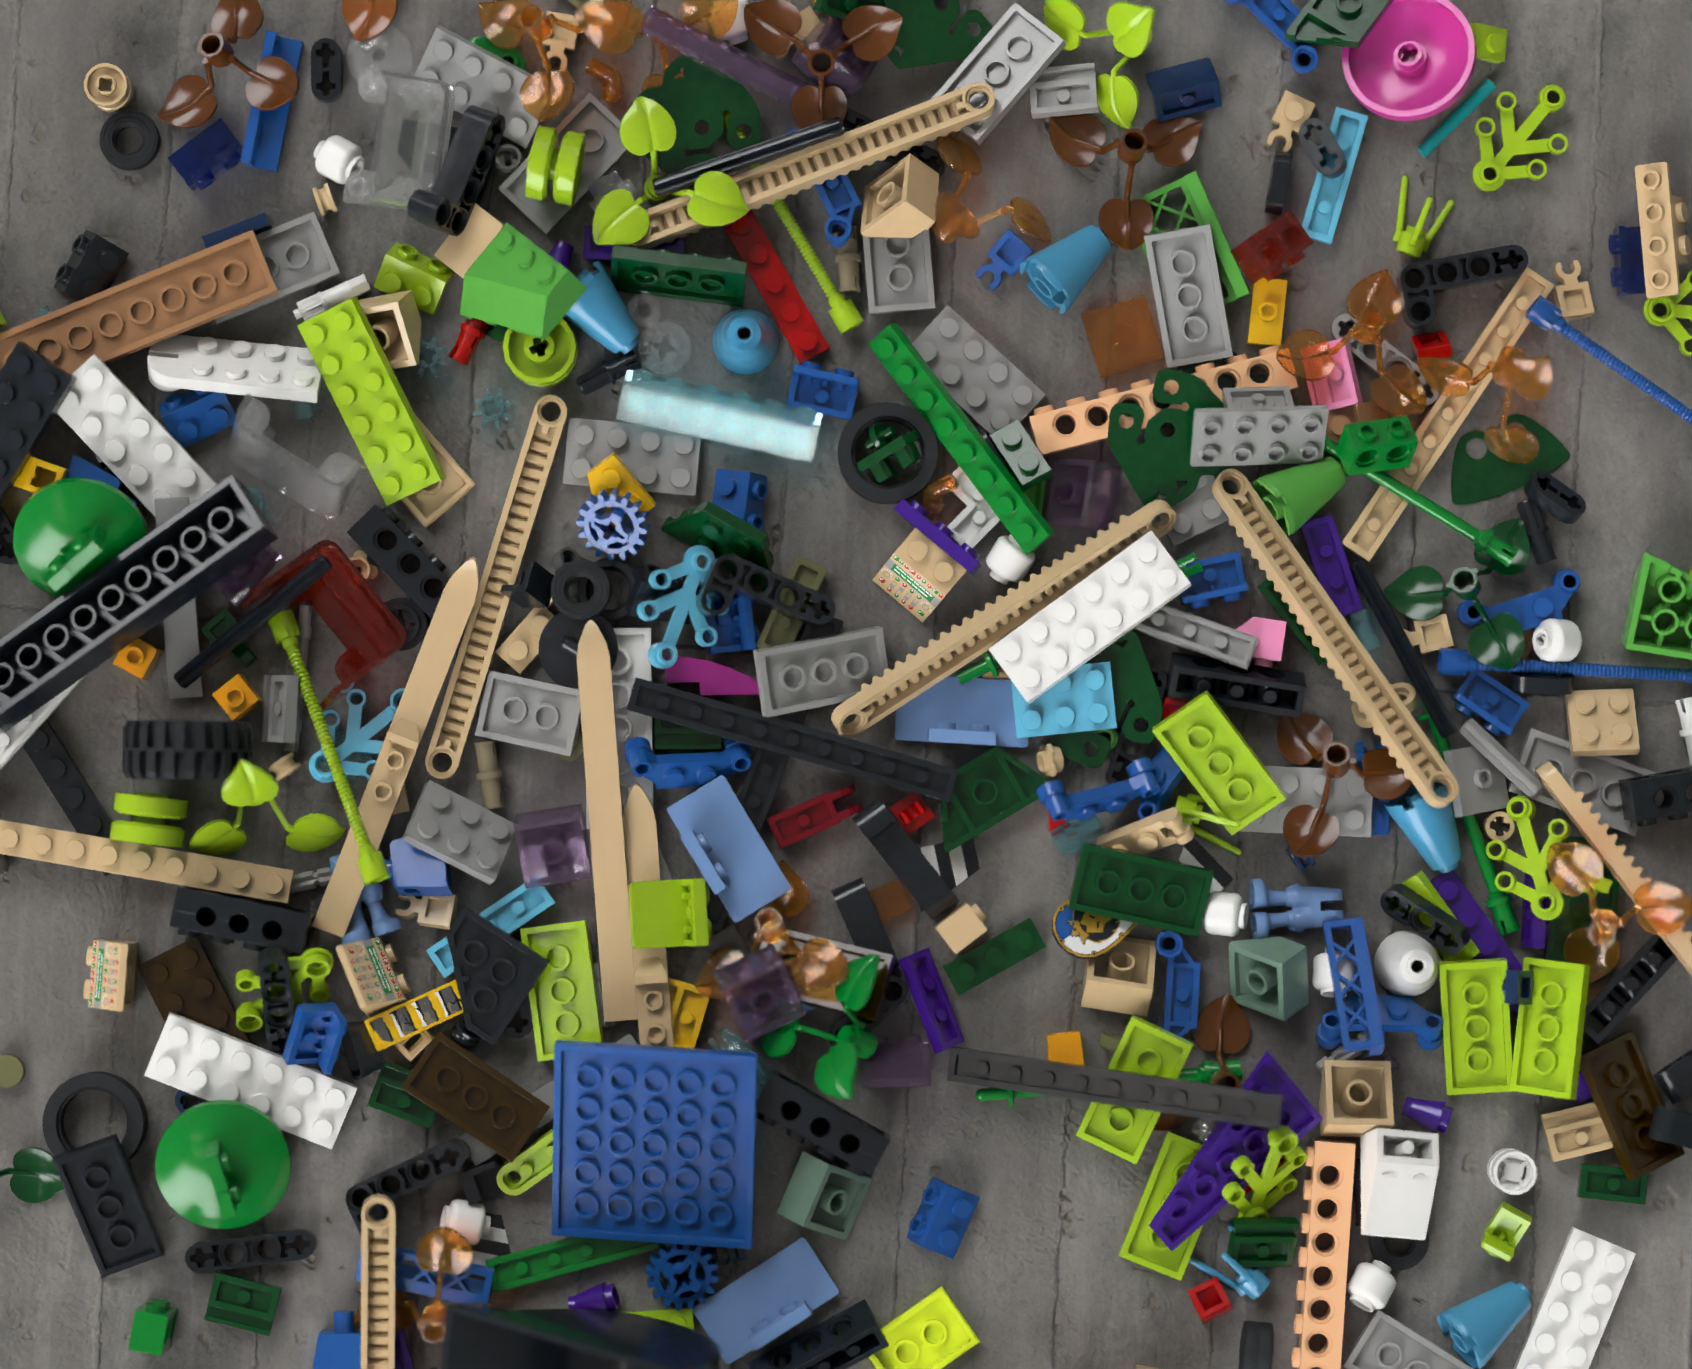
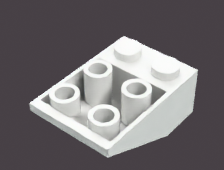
M1375 1128L1360 1135L1361 1235L1425 1240L1439 1170V1134Z

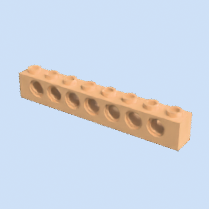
M1278 345L1259 350L1260 356L1247 359L1246 354L1227 358V365L1216 368L1214 362L1194 367L1196 373H1193V375L1202 380L1221 401L1222 390L1218 387L1217 380L1223 374L1230 375L1234 379L1235 388L1289 386L1290 391L1298 388L1289 350H1279ZM1261 366L1266 370L1267 380L1264 383H1256L1251 379L1250 369L1252 367ZM1146 379L1130 384L1131 390L1118 393L1117 388H1111L1098 392V399L1086 401L1085 396L1067 400V407L1054 410L1053 404L1034 409L1035 415L1028 418L1034 444L1042 456L1107 440L1111 408L1116 403H1122L1125 400H1133L1143 409L1144 418L1141 431L1145 430L1148 420L1163 410L1156 407L1153 403L1152 390L1154 384H1151L1150 380ZM1169 380L1164 385V390L1169 395L1175 394L1179 389L1178 383L1174 380ZM1186 402L1170 404L1168 408L1187 411L1189 405ZM1094 408L1102 409L1107 417L1105 424L1101 426L1093 425L1088 419L1089 411ZM1121 415L1119 418L1120 426L1122 428H1130L1133 425V417ZM1060 417H1069L1074 422V431L1070 434L1060 433L1056 428V420Z
M1312 1139V1146H1306L1305 1153L1308 1158L1305 1166H1310V1178L1303 1182V1200H1308L1307 1213H1302L1300 1232L1305 1233L1306 1238L1305 1247H1299L1298 1266L1303 1267V1280H1297L1296 1300L1301 1301V1312L1294 1316V1334H1299L1298 1347L1292 1348L1291 1366L1297 1369H1311L1314 1367L1341 1369L1356 1144L1352 1141ZM1325 1166H1334L1336 1168L1337 1176L1331 1183H1323L1320 1179V1172ZM1325 1199L1332 1200L1335 1205L1334 1212L1327 1217L1320 1216L1317 1210L1319 1203ZM1321 1233H1329L1332 1236V1244L1326 1250H1319L1315 1245V1240ZM1321 1266L1328 1267L1330 1270L1329 1279L1322 1284L1314 1282V1271ZM1317 1300H1324L1328 1304L1326 1314L1321 1317H1315L1311 1314V1306ZM1314 1334H1323L1326 1339L1324 1347L1316 1351L1311 1350L1308 1345L1310 1337Z

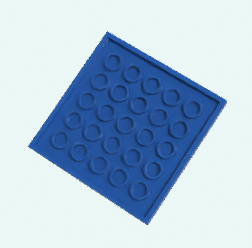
M556 1040L554 1046L552 1235L752 1249L754 1239L758 1053Z

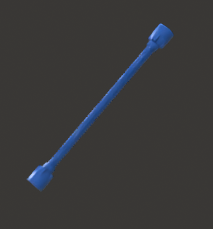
M1539 295L1527 310L1525 318L1546 331L1552 329L1556 333L1559 332L1565 335L1569 340L1572 339L1573 343L1579 344V347H1582L1583 350L1586 349V352H1589L1590 355L1596 357L1603 364H1607V367L1610 366V369H1613L1615 372L1617 371V374H1620L1622 377L1624 376L1625 379L1631 381L1632 384L1638 386L1646 394L1648 393L1649 396L1652 395L1653 399L1655 398L1656 401L1662 403L1663 406L1679 415L1680 418L1683 417V420H1686L1687 423L1690 422V425H1692V409H1689L1688 406L1682 404L1675 397H1671V394L1665 392L1664 389L1661 390V387H1658L1656 384L1654 385V382H1651L1649 379L1647 380L1644 375H1640L1639 372L1633 370L1632 367L1630 368L1629 365L1626 366L1625 362L1619 361V358H1616L1615 355L1602 348L1601 345L1598 346L1599 344L1592 341L1591 338L1588 339V336H1585L1584 333L1581 334V331H1578L1576 328L1574 329V326H1571L1569 323L1567 324L1566 319L1561 316L1562 311L1543 296Z
M1448 648L1439 649L1437 660L1439 675L1466 676L1467 671L1475 672L1478 669H1483L1484 671L1487 669V671L1504 670V672L1521 671L1522 673L1538 672L1539 674L1542 672V674L1555 673L1556 675L1558 673L1559 675L1576 674V676L1593 675L1594 677L1597 675V677L1610 676L1612 678L1614 676V678L1631 677V679L1648 680L1652 678V680L1686 681L1692 684V667H1689V669L1661 667L1660 669V667L1650 666L1635 667L1613 664L1597 665L1596 663L1580 664L1578 662H1542L1541 660L1525 661L1522 659L1514 669L1505 670L1481 664L1473 655H1468V650Z

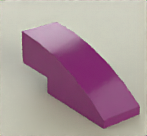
M678 657L672 667L666 668L667 684L699 683L700 696L759 695L757 681L730 667L711 661Z

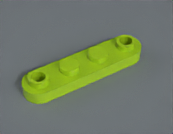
M553 1128L521 1150L513 1163L507 1160L502 1164L496 1178L501 1191L512 1196L520 1195L553 1172ZM510 1172H518L521 1178H512Z

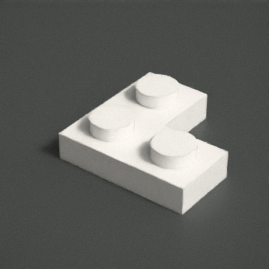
M959 466L943 484L967 507L947 527L954 533L951 538L959 546L965 542L974 548L1000 519Z

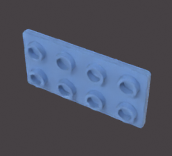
M948 676L896 710V740L1026 748L1028 746V737L1017 738L1011 680L976 678L962 685L958 677Z
M725 776L717 777L667 808L668 814L682 835L680 837L713 893L718 895L734 922L741 921L791 890V885Z
M801 1237L708 1297L704 1304L699 1303L694 1306L693 1312L710 1339L719 1346L721 1356L726 1364H731L752 1349L757 1351L811 1316L814 1309L838 1295L839 1289L807 1239Z

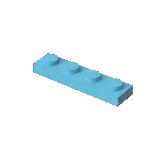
M1339 107L1335 108L1330 129L1346 156L1347 167L1344 173L1337 178H1327L1317 170L1298 236L1331 245L1367 123V115ZM1326 151L1323 153L1327 160L1324 166L1333 169L1335 167L1334 161L1337 158H1333Z
M536 875L479 915L510 934L556 902L538 875ZM446 936L426 950L444 978L454 972L452 955Z

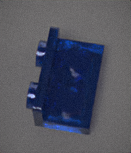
M219 118L170 155L168 159L192 191L197 188L204 190L216 180L215 174L223 168L230 170L241 162L243 146L224 121Z
M1617 226L1613 229V234H1610L1608 237L1609 253L1615 256V268H1611L1610 271L1612 288H1617V296L1646 294L1640 227Z

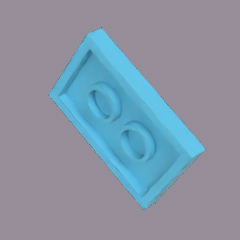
M1111 661L1083 664L1030 704L1027 703L1011 681L1017 738L1117 728Z

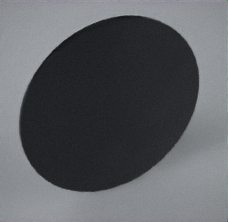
M559 613L544 627L539 640V657L546 673L557 683L569 688L579 689L577 673L578 643L583 629L589 620H593L597 624L607 643L612 671L618 656V641L612 626L600 614L588 620H575L563 613Z

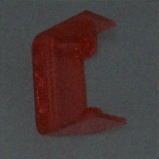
M329 540L316 543L255 586L241 604L243 609L246 610L268 593L273 594L321 554L331 561L332 569L287 605V607H294L308 599L348 650L338 658L335 664V673L342 683L333 688L321 702L320 706L323 710L363 682L398 652L406 641V632L401 623L340 546Z

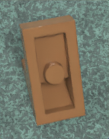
M1384 400L1357 403L1350 407L1328 411L1326 437L1339 444L1345 424L1387 419L1388 415Z

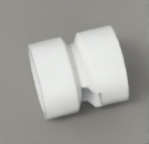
M1503 1148L1496 1151L1490 1157L1487 1165V1175L1491 1183L1498 1189L1511 1195H1519L1529 1191L1534 1185L1537 1178V1168L1534 1161L1527 1154L1514 1148Z

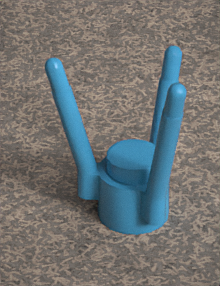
M1232 1223L1227 1224V1228L1230 1231V1233L1231 1231H1233L1234 1225ZM1226 1252L1222 1253V1258L1238 1273L1235 1277L1238 1283L1192 1256L1190 1257L1189 1263L1212 1277L1217 1276L1220 1282L1234 1289L1241 1297L1247 1294L1254 1300L1270 1284V1280L1264 1275L1267 1271L1264 1267L1243 1268Z

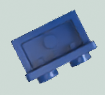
M802 361L801 366L794 365L786 407L844 420L852 418L860 379L854 378L855 372L835 368L834 373L821 371L822 365L808 361Z
M188 390L182 394L174 393L168 396L159 405L161 417L166 427L183 448L239 422V417L226 393Z
M717 469L712 503L762 530L764 524L762 517L764 500L768 493L767 476L747 471Z
M1240 552L1198 560L1186 566L1189 568L1200 562L1203 568L1202 572L1187 578L1192 586L1179 594L1181 604H1190L1191 610L1210 606L1209 599L1222 597L1224 603L1243 599L1242 592L1249 590Z
M735 593L726 614L715 617L705 616L708 626L713 627L718 634L717 642L713 646L707 647L708 655L756 649L759 632L756 623H753L752 609H754L755 601ZM719 600L714 602L715 610H718L721 605ZM705 631L707 643L710 640V634Z
M1479 669L1475 670V672L1469 671L1451 698L1457 703L1455 706L1457 711L1469 719H1472L1475 715L1485 723L1482 727L1497 738L1501 734L1505 737L1510 736L1514 731L1512 729L1530 705L1529 702Z
M335 1002L298 1004L282 1055L287 1065L318 1063L324 1075L332 1073L334 1063L339 1058V1047L343 1035L347 1032V1020L341 1014Z
M932 1177L929 1185L924 1190L919 1209L910 1222L907 1239L923 1248L954 1259L980 1197Z

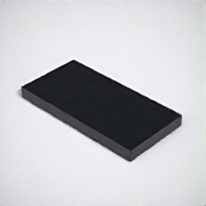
M117 1134L53 1156L52 1162L102 1278L165 1255L164 1246Z

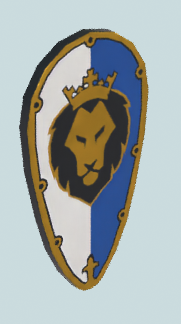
M1067 899L1057 908L1054 914L1052 934L1057 944L1067 954L1079 959H1094L1105 955L1116 947L1138 924L1069 909L1067 907Z

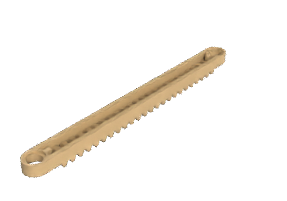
M972 83L845 132L842 136L809 146L734 175L731 178L738 185L743 199L748 206V212L753 208L759 209L763 204H772L776 199H785L789 194H798L802 189L808 190L812 185H821L825 180H834L838 175H847L851 170H860L864 165L870 166L877 160L883 161L887 156H896L900 151H909L913 146H922L926 141H935L939 136L945 137L952 131L958 132L962 127L989 117L995 110V93L986 83ZM982 93L989 98L987 105L979 109L971 106L969 103L971 97ZM680 196L646 210L649 215L648 231L640 241L632 245L639 249L647 250L665 242L671 243L678 237L684 238L688 233H697L701 228L708 229L710 226H704L694 221L687 212V206L692 197Z
M556 395L543 396L534 407L479 584L477 598L469 616L428 748L425 766L429 774L438 779L452 777L460 766L511 599L501 593L500 590L502 585H516L560 445L568 418V408L566 403ZM552 402L559 405L561 414L557 420L547 421L543 418L542 408L547 403ZM439 753H446L451 757L452 765L446 772H439L433 766V759Z
M1236 469L1223 470L1213 481L1212 493L1228 516L1229 525L1235 526L1236 535L1244 539L1245 548L1251 549V557L1259 561L1260 570L1267 572V580L1273 581L1274 590L1282 594L1281 600L1284 603L1289 604L1290 613L1296 614L1297 623L1305 627L1304 633L1312 637L1313 646L1319 647V655L1328 660L1327 666L1335 670V678L1342 680V688L1351 693V701L1357 702L1358 711L1366 715L1365 721L1368 724L1373 725L1374 734L1380 735L1381 744L1389 748L1388 754L1390 757L1396 758L1397 767L1403 768L1404 777L1412 781L1423 799L1430 806L1435 808L1448 806L1457 798L1459 793V784L1452 772L1242 472ZM1224 480L1233 481L1238 488L1237 494L1227 493L1222 486V482ZM1434 782H1441L1446 786L1448 790L1447 797H1439L1435 794L1433 790Z
M1154 500L1130 516L1121 515L1118 524L1110 522L1107 531L1100 529L1097 531L1096 538H1086L1084 546L1075 545V552L1070 553L1066 551L1064 552V559L1052 560L1050 568L1046 566L1041 567V574H1030V581L1025 582L1021 580L1018 589H1007V596L998 595L995 604L987 602L985 610H975L972 619L964 617L962 625H952L949 634L941 632L938 641L929 640V647H918L915 656L908 654L904 663L900 661L895 662V669H884V676L878 677L875 675L872 679V684H861V691L834 709L831 716L834 727L843 737H854L988 651L997 642L1152 530L1158 539L1169 533L1177 522L1175 511L1166 501ZM1165 513L1164 518L1160 522L1152 523L1156 515ZM857 714L852 722L843 724L847 716Z
M1550 761L1544 763L1535 770L1538 779L1692 977V943L1690 941L1692 932L1682 931L1685 924L1683 920L1674 921L1673 918L1676 911H1667L1665 909L1668 903L1667 899L1658 900L1656 898L1660 890L1658 888L1649 889L1650 877H1640L1643 868L1641 866L1632 867L1634 857H1625L1623 855L1626 849L1625 845H1615L1618 836L1606 833L1609 828L1608 823L1601 825L1598 823L1601 814H1591L1590 809L1593 804L1581 801L1584 792H1574Z
M384 1194L371 1195L362 1206L361 1369H395L396 1210L391 1198ZM377 1203L385 1205L388 1209L387 1217L380 1221L372 1219L369 1215L370 1207Z

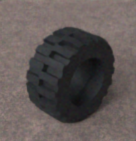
M129 720L123 727L122 772L126 778L227 780L234 772L240 759L252 764V728L248 722Z

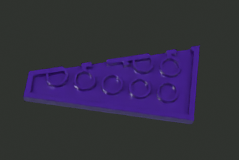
M1266 1051L1242 1088L1284 1094L1281 1124L1289 1126L1298 1136L1299 1141L1323 1118L1273 1056ZM1224 1121L1217 1123L1149 1224L1171 1251L1228 1203L1221 1194L1222 1189L1228 1183L1236 1181L1243 1189L1248 1185L1244 1178H1239L1231 1169V1165L1236 1158L1246 1155L1254 1164L1255 1172L1258 1175L1261 1174L1271 1148L1267 1137L1271 1128Z

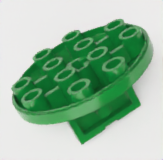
M67 478L43 486L27 499L16 519L13 531V547L19 566L28 579L39 589L58 599L148 534V529L138 507L122 491L94 479Z
M233 1100L203 1102L178 1115L164 1131L155 1159L157 1183L168 1204L187 1220L214 1229L242 1227L268 1214L282 1198L289 1182L291 1170L289 1146L278 1125L256 1107Z

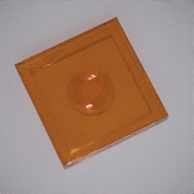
M1145 294L1080 315L1100 379L1165 358Z

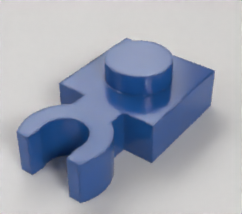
M1008 229L987 253L994 261L990 265L980 267L976 276L981 278L987 271H991L995 278L989 288L994 290L1000 286L1004 271L1014 276L1020 269V263L1035 251L1011 229Z

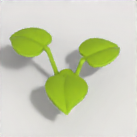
M1045 0L1043 6L1045 25L1065 41L1066 46L1063 50L1068 51L1078 48L1081 43V37L1114 36V47L1117 51L1123 53L1124 57L1112 68L1111 75L1101 74L1097 77L1098 105L1105 116L1113 123L1126 129L1132 128L1133 121L1139 110V93L1135 84L1127 76L1118 75V73L1129 59L1142 54L1147 45L1151 43L1155 8L1123 1L1117 2L1107 12L1106 21L1108 29L1087 32L1083 30L1086 24L1085 14L1077 4L1070 0Z
M637 97L622 119L619 131L620 139L623 146L634 155L643 156L650 152L652 176L645 182L643 188L644 196L639 197L637 200H634L632 194L626 189L613 190L600 200L592 224L594 243L596 245L615 246L637 243L645 236L649 227L648 212L639 205L647 201L651 204H661L669 196H691L687 212L694 221L704 226H723L742 218L748 212V206L736 182L723 172L710 171L700 175L695 182L694 191L689 189L679 190L661 197L655 194L652 180L663 176L658 174L656 151H667L673 147L676 140V126L671 115L659 103L646 97Z
M240 759L234 772L224 782L221 789L222 799L230 805L237 806L235 821L231 824L228 820L216 819L206 823L191 838L189 849L195 853L209 856H226L237 852L244 846L247 839L245 831L239 829L244 806H259L266 801H269L284 829L290 832L286 837L287 846L296 851L315 852L327 848L341 838L345 832V827L341 826L333 817L319 813L299 818L294 823V826L289 824L274 799L279 791L277 781L262 768Z

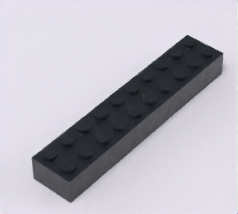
M230 475L1 638L0 729L7 732L277 540V534L247 487L233 475Z

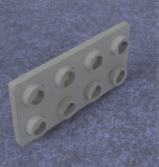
M1289 386L1223 388L1222 402L1224 408H1201L1194 410L1190 464L1192 467L1304 464L1323 460L1328 408L1326 405L1294 406Z

